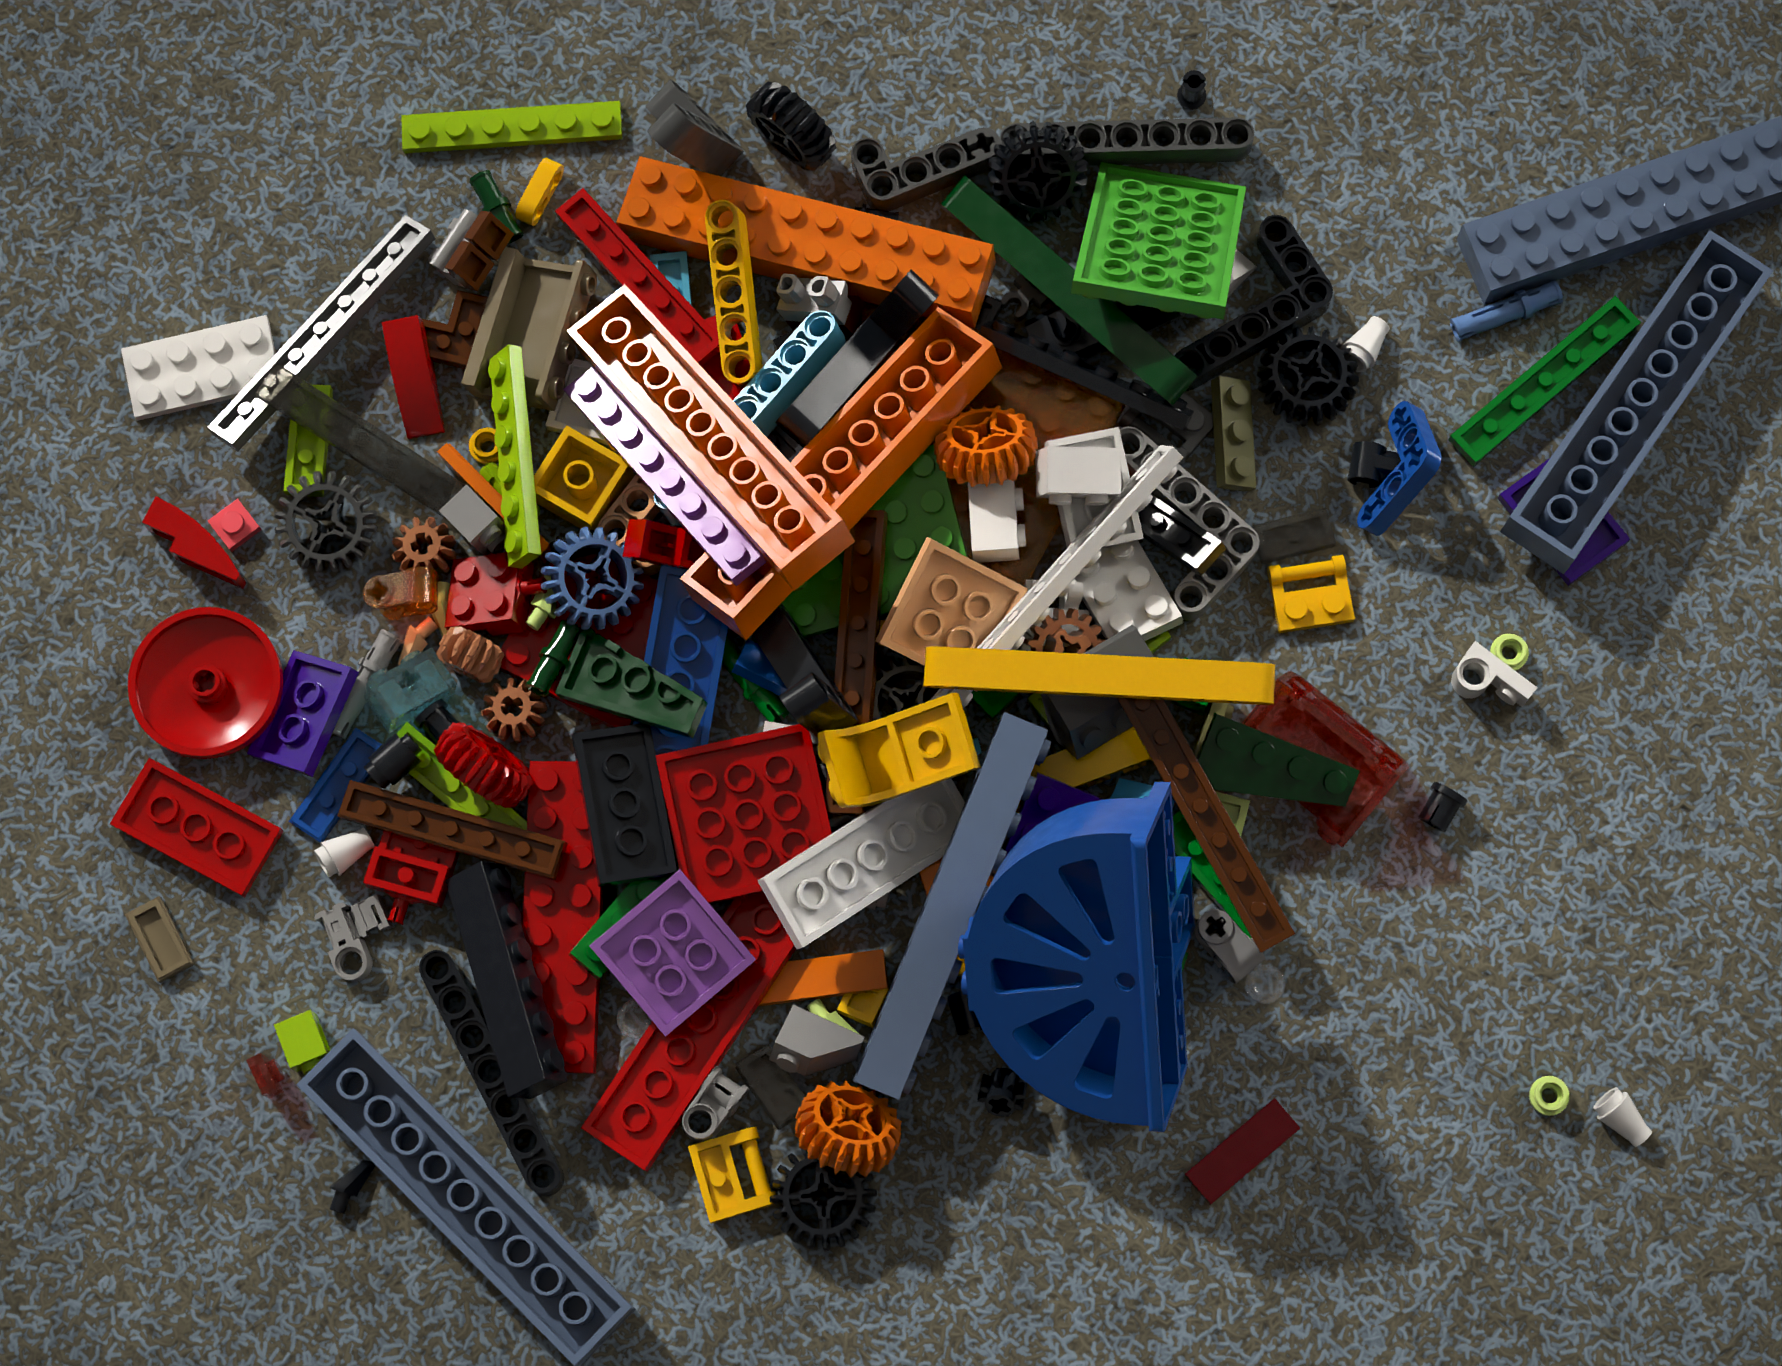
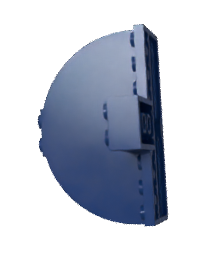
M1154 782L1149 796H1144L1143 798L1105 799L1084 803L1059 812L1036 825L1009 851L998 868L974 917L969 918L968 929L965 935H961L958 942L959 958L965 961L961 990L963 995H968L969 1011L975 1012L979 1024L993 1048L1022 1080L1047 1098L1072 1111L1113 1123L1149 1126V1131L1165 1132L1188 1068L1182 960L1195 929L1191 857L1175 856L1171 782Z

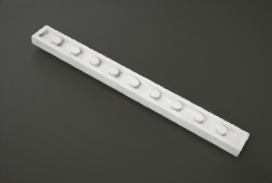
M1160 445L1121 488V494L1109 501V504L1098 513L977 648L1017 650L1025 640L1023 636L1032 625H1038L1050 613L1049 606L1058 596L1063 597L1076 584L1074 578L1083 568L1091 567L1097 562L1102 554L1100 549L1108 540L1112 541L1119 537L1127 527V519L1135 511L1143 510L1153 498L1151 493L1160 483L1168 482L1178 471L1176 465L1182 460L1183 456L1173 446ZM939 689L930 700L950 693H959L964 708L973 698L971 693L973 690Z

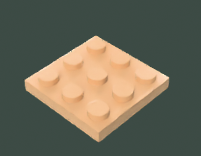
M927 537L875 641L922 665L925 664V647L977 648L1027 593L1028 588Z

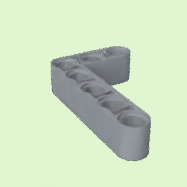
M1127 426L1120 429L1122 443L1130 442L1138 448V451L1134 454H1125L1129 474L1132 477L1159 446L1141 430ZM1177 464L1178 471L1168 482L1160 483L1151 494L1220 539L1226 548L1210 566L1222 569L1225 573V578L1218 581L1212 580L1207 576L1206 572L1199 576L1191 571L1175 589L1173 601L1179 609L1183 620L1192 621L1201 617L1253 562L1260 540L1258 534L1251 526L1180 464ZM1180 491H1187L1194 497V501L1187 504L1180 503L1175 498V494ZM1210 515L1216 516L1221 520L1222 526L1215 529L1209 528L1204 524L1203 518ZM1237 540L1245 541L1251 550L1243 554L1234 551L1231 543ZM1188 593L1194 594L1198 597L1200 604L1193 608L1183 605L1180 597Z

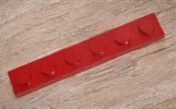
M584 188L555 210L561 222L621 287L626 285L701 367L720 352L716 331Z

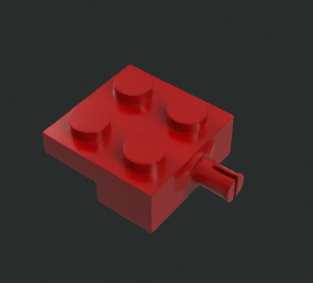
M507 552L454 559L444 628L449 630L450 627L461 626L471 631L486 630L492 636L526 632L527 624L525 622L528 619L530 595L547 593V590L541 589V583L547 580L544 577L532 579L533 562H530L522 569L508 567Z
M383 831L379 846L374 847L363 884L369 889L387 893L394 898L387 921L403 925L409 903H423L442 909L448 891L445 880L452 877L459 853Z

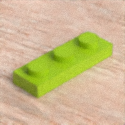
M300 384L292 393L283 490L286 495L292 496L287 490L289 485L295 486L299 491L303 489L299 482V477L306 476L310 485L315 484L313 479L315 471L321 472L323 482H325L333 397L331 385ZM324 490L313 492L308 496L324 497Z

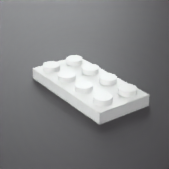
M267 315L121 348L134 417L139 421L234 399L276 354Z

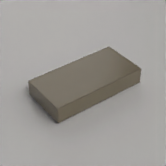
M158 896L125 914L159 983L195 965L162 897Z

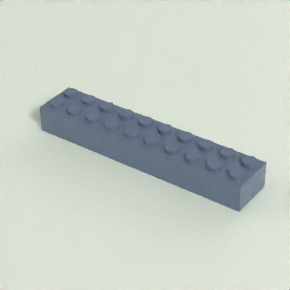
M1782 116L1463 224L1458 234L1457 242L1483 304L1486 305L1512 296L1521 289L1527 291L1553 280L1556 281L1782 204Z
M1709 230L1514 509L1500 532L1562 574H1565L1774 270Z
M1006 712L999 718L980 764L981 768L977 771L854 1074V1082L898 1100L902 1092L909 1095L918 1073L912 1070L917 1055L924 1058L933 1036L926 1033L932 1018L939 1021L948 999L941 996L946 982L954 984L963 962L956 959L959 938L961 935H965L968 929L969 918L974 916L976 909H978L989 888L986 884L990 874H996L1006 857L1007 851L1001 849L1005 837L1011 838V836H1014L1022 814L1016 812L1020 800L1025 802L1029 799L1037 779L1030 776L1035 764L1038 766L1041 763L1043 764L1050 748L1051 741L1045 739L1048 733L1047 729Z
M356 1029L350 1030L296 1084L574 1366H582L636 1310Z

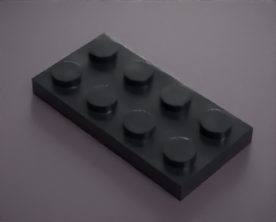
M641 723L573 733L572 741L598 887L672 876L677 872L651 727Z

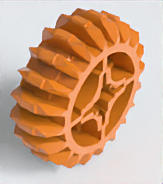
M984 405L982 409L969 407L968 412H961L956 418H952L949 424L941 426L939 434L935 436L934 453L937 464H939V470L945 472L946 478H955L957 484L969 482L971 487L977 484H985L988 487L992 483H998L1002 486L1003 482L1007 479L1016 481L1018 474H1027L1028 467L1034 465L1036 450L1038 449L1037 437L1035 436L1032 422L1026 420L1025 414H1016L1014 408L1002 410L1000 405L995 408H987Z
M846 1080L840 1086L830 1081L825 1087L817 1085L814 1091L808 1092L806 1097H804L795 1117L797 1119L795 1123V1136L799 1138V1148L807 1150L808 1159H818L820 1161V1168L825 1166L834 1168L835 1175L840 1170L846 1171L850 1178L858 1171L862 1176L867 1177L871 1171L879 1173L882 1167L889 1165L890 1161L894 1158L901 1142L902 1121L897 1119V1109L888 1107V1098L876 1097V1090L868 1092L862 1089L861 1084L853 1087Z

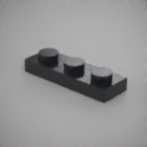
M1152 495L1153 498L1150 503L1138 512L1143 537L1199 576H1202L1226 550L1223 542Z

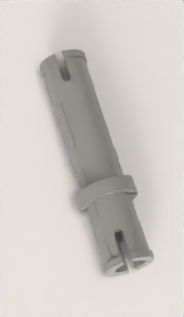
M381 629L366 657H361L359 660L358 677L333 730V734L344 740L346 739L380 678L384 679L388 671H386V668L394 653L403 642L397 636Z

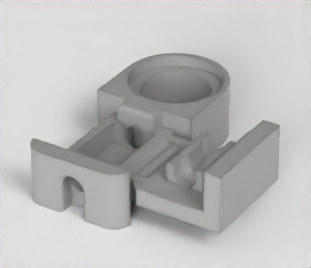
M377 894L351 906L345 903H338L332 907L333 910L320 911L314 917L315 921H322L333 947V950L327 953L336 974L342 979L352 982L361 981L372 970V957L365 940L359 937H368L367 932L377 927L380 931L394 928L392 922L387 921L389 914L382 897ZM373 906L376 907V910L382 922L380 924L374 912ZM356 952L362 958V967L356 974L349 975L344 970V959L350 953Z

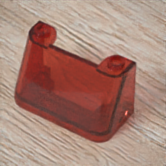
M1292 671L1286 672L1275 681L1274 704L1256 705L1242 723L1360 770L1346 807L1297 801L1317 817L1315 822L1319 827L1317 830L1318 835L1333 846L1338 844L1343 848L1409 769L1408 763L1397 752L1311 683Z

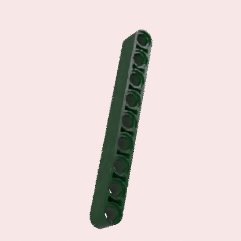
M964 175L941 204L984 242L993 244L995 252L1170 404L1174 405L1198 376L1112 301L1101 298L1088 299L1082 295L1072 294L1071 289L1075 270L967 176Z

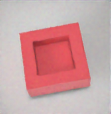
M238 498L208 520V523L231 552L262 530Z

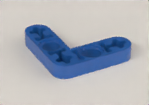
M1408 401L1400 402L1393 409L1388 420V429L1401 461L1364 503L1357 518L1358 526L1375 536L1383 534L1436 474L1441 464V452L1424 411Z

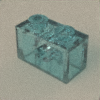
M432 647L422 653L419 650L414 651L404 657L399 666L389 671L387 668L381 669L368 679L364 698L388 734L401 728L406 722L410 723L415 720L424 709L435 701L443 699L446 702L454 697L457 683L442 661L438 659Z

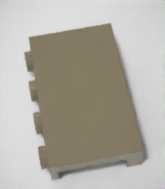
M505 247L461 382L473 396L492 400V384L488 374L489 359L510 344L522 348L527 406L555 411L558 399H561L564 394L563 389L565 388V377L568 367L573 363L576 355L575 343L567 333V330L586 316L590 296L595 293L597 287V274L585 260H577L575 266L528 259L518 249Z

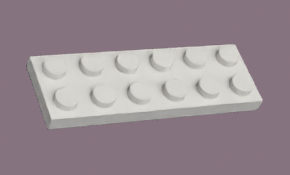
M952 779L879 803L758 880L759 885L796 949L805 947L943 857L965 803Z

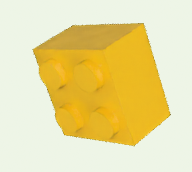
M566 425L534 475L536 503L580 529L588 527L589 530H595L598 528L601 518L627 487L635 474L620 455Z

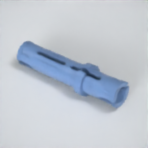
M1555 280L1528 291L1521 289L1508 299L1490 304L1468 314L1451 318L1450 327L1456 340L1459 342L1472 335L1482 333L1519 318L1526 320L1533 317V313L1561 304L1563 303L1562 291Z

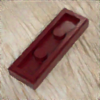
M1274 1098L1184 1175L1207 1203L1211 1205L1294 1135L1300 1127Z

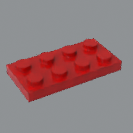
M151 758L147 760L110 822V825L244 898L284 832L280 827Z

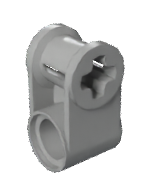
M1212 909L1205 912L1196 921L1194 929L1196 939L1210 954L1218 968L1223 966L1230 974L1227 978L1232 983L1237 984L1265 960L1263 952L1260 953L1253 940L1238 927L1226 912ZM1206 920L1211 924L1216 921L1221 924L1222 927L1218 931L1221 937L1216 933L1211 936L1206 933L1205 930L1209 927Z
M716 1066L708 1075L682 1118V1125L686 1136L695 1143L714 1139L727 1119L735 1113L750 1089L746 1085L739 1086L723 1075V1069L719 1066ZM697 1115H706L712 1120L710 1129L704 1133H696L690 1129V1122Z

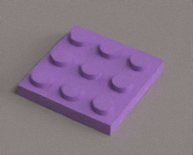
M681 869L589 945L665 1037L756 960Z

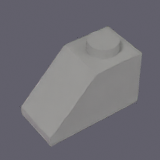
M793 1005L775 1040L769 1060L775 1062L784 1071L790 1073L797 1072L807 1076L856 1061L865 1037Z

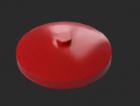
M217 607L188 609L160 622L140 643L132 659L128 674L129 702L134 716L142 729L166 750L193 759L224 757L251 744L272 722L283 693L282 664L274 645L267 635L247 617L237 612Z

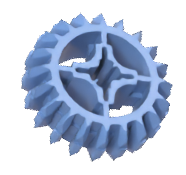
M588 527L580 529L579 537L573 531L566 533L567 544L560 539L553 544L559 554L548 552L545 555V559L554 566H544L541 568V574L551 576L550 581L541 583V589L547 590L552 588L554 593L545 599L546 603L552 604L558 601L560 606L555 610L554 614L559 617L568 611L567 624L570 626L574 625L579 617H581L580 625L582 630L590 628L592 619L597 630L605 628L606 619L612 626L619 623L618 613L624 617L631 614V610L626 603L636 605L640 601L639 597L631 591L644 588L642 582L634 581V576L643 574L644 569L642 567L633 568L631 562L636 560L622 557L625 541L619 544V546L616 545L618 539L617 532H611L606 540L604 539L605 532L603 527L596 528L593 537ZM593 548L599 550L598 555L592 559L590 564H584L580 561L575 563L569 560V558L578 549ZM611 559L618 568L620 586L618 581L614 580L609 574L608 567ZM595 570L598 574L596 578H599L600 582L589 588L590 585L586 582L589 579H585V574ZM565 571L567 576L571 577L576 583L575 600L566 588L564 580ZM596 592L616 597L604 609L585 607L588 600H591Z

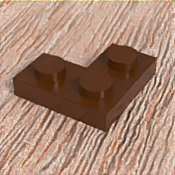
M457 290L448 324L422 319L425 324L430 358L433 362L466 369L486 306L487 296Z

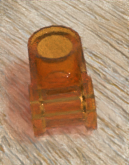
M412 567L401 572L377 575L366 583L363 590V599L367 605L374 609H379L381 614L390 620L432 614L438 609V572L429 567Z

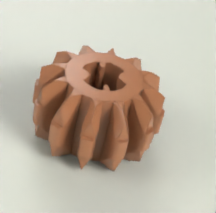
M429 516L425 524L422 525L419 518L414 517L412 521L414 527L409 529L407 526L401 525L399 529L404 537L393 538L392 543L398 550L392 556L395 562H402L400 570L403 574L413 571L414 579L420 581L426 571L429 578L435 580L437 575L434 569L439 567L445 573L450 570L444 559H456L457 554L451 548L457 542L453 535H447L449 528L445 523L436 526L435 519ZM427 542L429 544L427 546L428 553L421 554V544Z
M461 626L449 628L447 634L443 635L439 643L440 647L436 653L441 663L479 683L491 682L494 675H497L502 665L501 661L505 656L500 647L493 644L492 641Z
M509 677L507 679V688L504 690L500 684L494 683L493 688L497 694L496 697L485 695L483 698L484 702L491 706L481 711L482 717L490 720L486 728L490 733L499 730L498 738L503 742L508 739L512 732L515 743H521V732L526 730L529 737L533 738L536 736V733L531 726L532 723L538 726H544L545 724L544 718L539 714L547 711V705L545 702L538 701L541 697L525 687L528 681L526 679L517 688L515 680ZM511 704L519 707L521 711L516 717L507 709Z

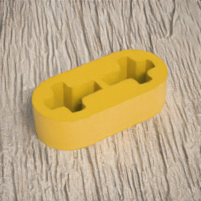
M547 157L540 162L518 203L515 213L516 219L531 226H536L562 179L564 172L562 164Z

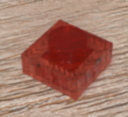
M258 1053L246 1060L263 1096L270 1099L284 1092L279 1082L284 1080L285 1077L275 1058L269 1061L268 1057Z

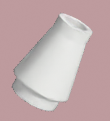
M1371 317L1359 331L1342 345V349L1351 348L1349 352L1351 357L1348 360L1357 361L1358 368L1356 372H1365L1367 368L1374 366L1384 338L1390 329L1389 325L1379 317Z
M363 827L358 831L320 842L321 847L314 850V854L328 877L336 873L340 876L375 846L368 832Z
M1615 1087L1605 1093L1595 1103L1593 1108L1598 1113L1597 1119L1627 1139L1634 1147L1641 1145L1652 1134L1651 1129L1644 1122L1627 1092L1622 1093Z

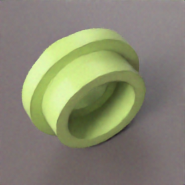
M1503 634L1497 637L1490 647L1492 654L1515 671L1521 669L1528 660V646L1521 637L1515 634ZM1505 647L1512 648L1516 653L1515 658L1506 659L1502 654V649Z
M1544 1076L1532 1084L1529 1091V1100L1532 1107L1538 1113L1553 1116L1561 1113L1569 1103V1090L1561 1079L1554 1076ZM1544 1089L1554 1091L1556 1099L1553 1103H1546L1543 1100L1542 1092Z

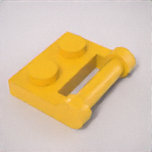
M1343 555L1331 556L1329 561L1283 568L1279 564L1267 566L1279 633L1354 622L1355 616ZM1330 575L1334 577L1335 585L1284 593V582Z
M756 1126L688 1146L711 1224L775 1205L770 1202V1196L777 1194L776 1191H771L757 1143L760 1136ZM742 1145L756 1193L755 1197L748 1199L744 1197L730 1147Z

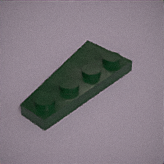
M591 628L581 630L555 690V694L561 699L692 739L708 705L702 697L667 675L661 674L643 660L634 657L619 645L602 637Z
M1214 713L1196 757L1214 790L1346 807L1360 773V770L1217 713Z

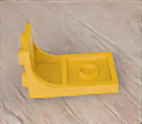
M950 693L865 724L844 729L824 730L818 733L819 743L817 750L821 761L826 764L829 774V791L834 801L841 808L874 806L981 768L959 693Z

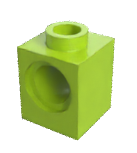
M312 1010L274 1024L288 1065L295 1072L302 1071L306 1075L330 1051L319 1018Z

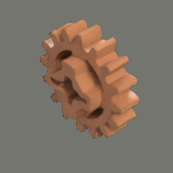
M1055 608L1053 610V618L1048 615L1042 621L1040 627L1032 625L1029 628L1034 633L1033 639H1025L1023 643L1031 646V651L1063 653L1064 647L1062 644L1064 642L1070 645L1065 649L1066 653L1083 654L1086 652V649L1088 651L1105 640L1097 639L1096 637L1102 630L1101 626H1089L1092 620L1090 615L1082 614L1079 617L1078 610L1069 608L1065 616L1063 609ZM1071 624L1079 630L1067 634L1066 630L1061 628V625Z

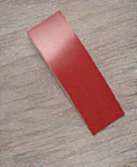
M419 315L381 322L392 379L407 438L413 439L445 433L435 368L430 358L423 320Z
M155 496L142 523L151 533L173 542L169 552L174 558L244 589L247 582L236 564L216 539L195 519L178 507Z
M629 519L622 557L659 566L667 565L689 569L705 551L685 528H677L647 519Z

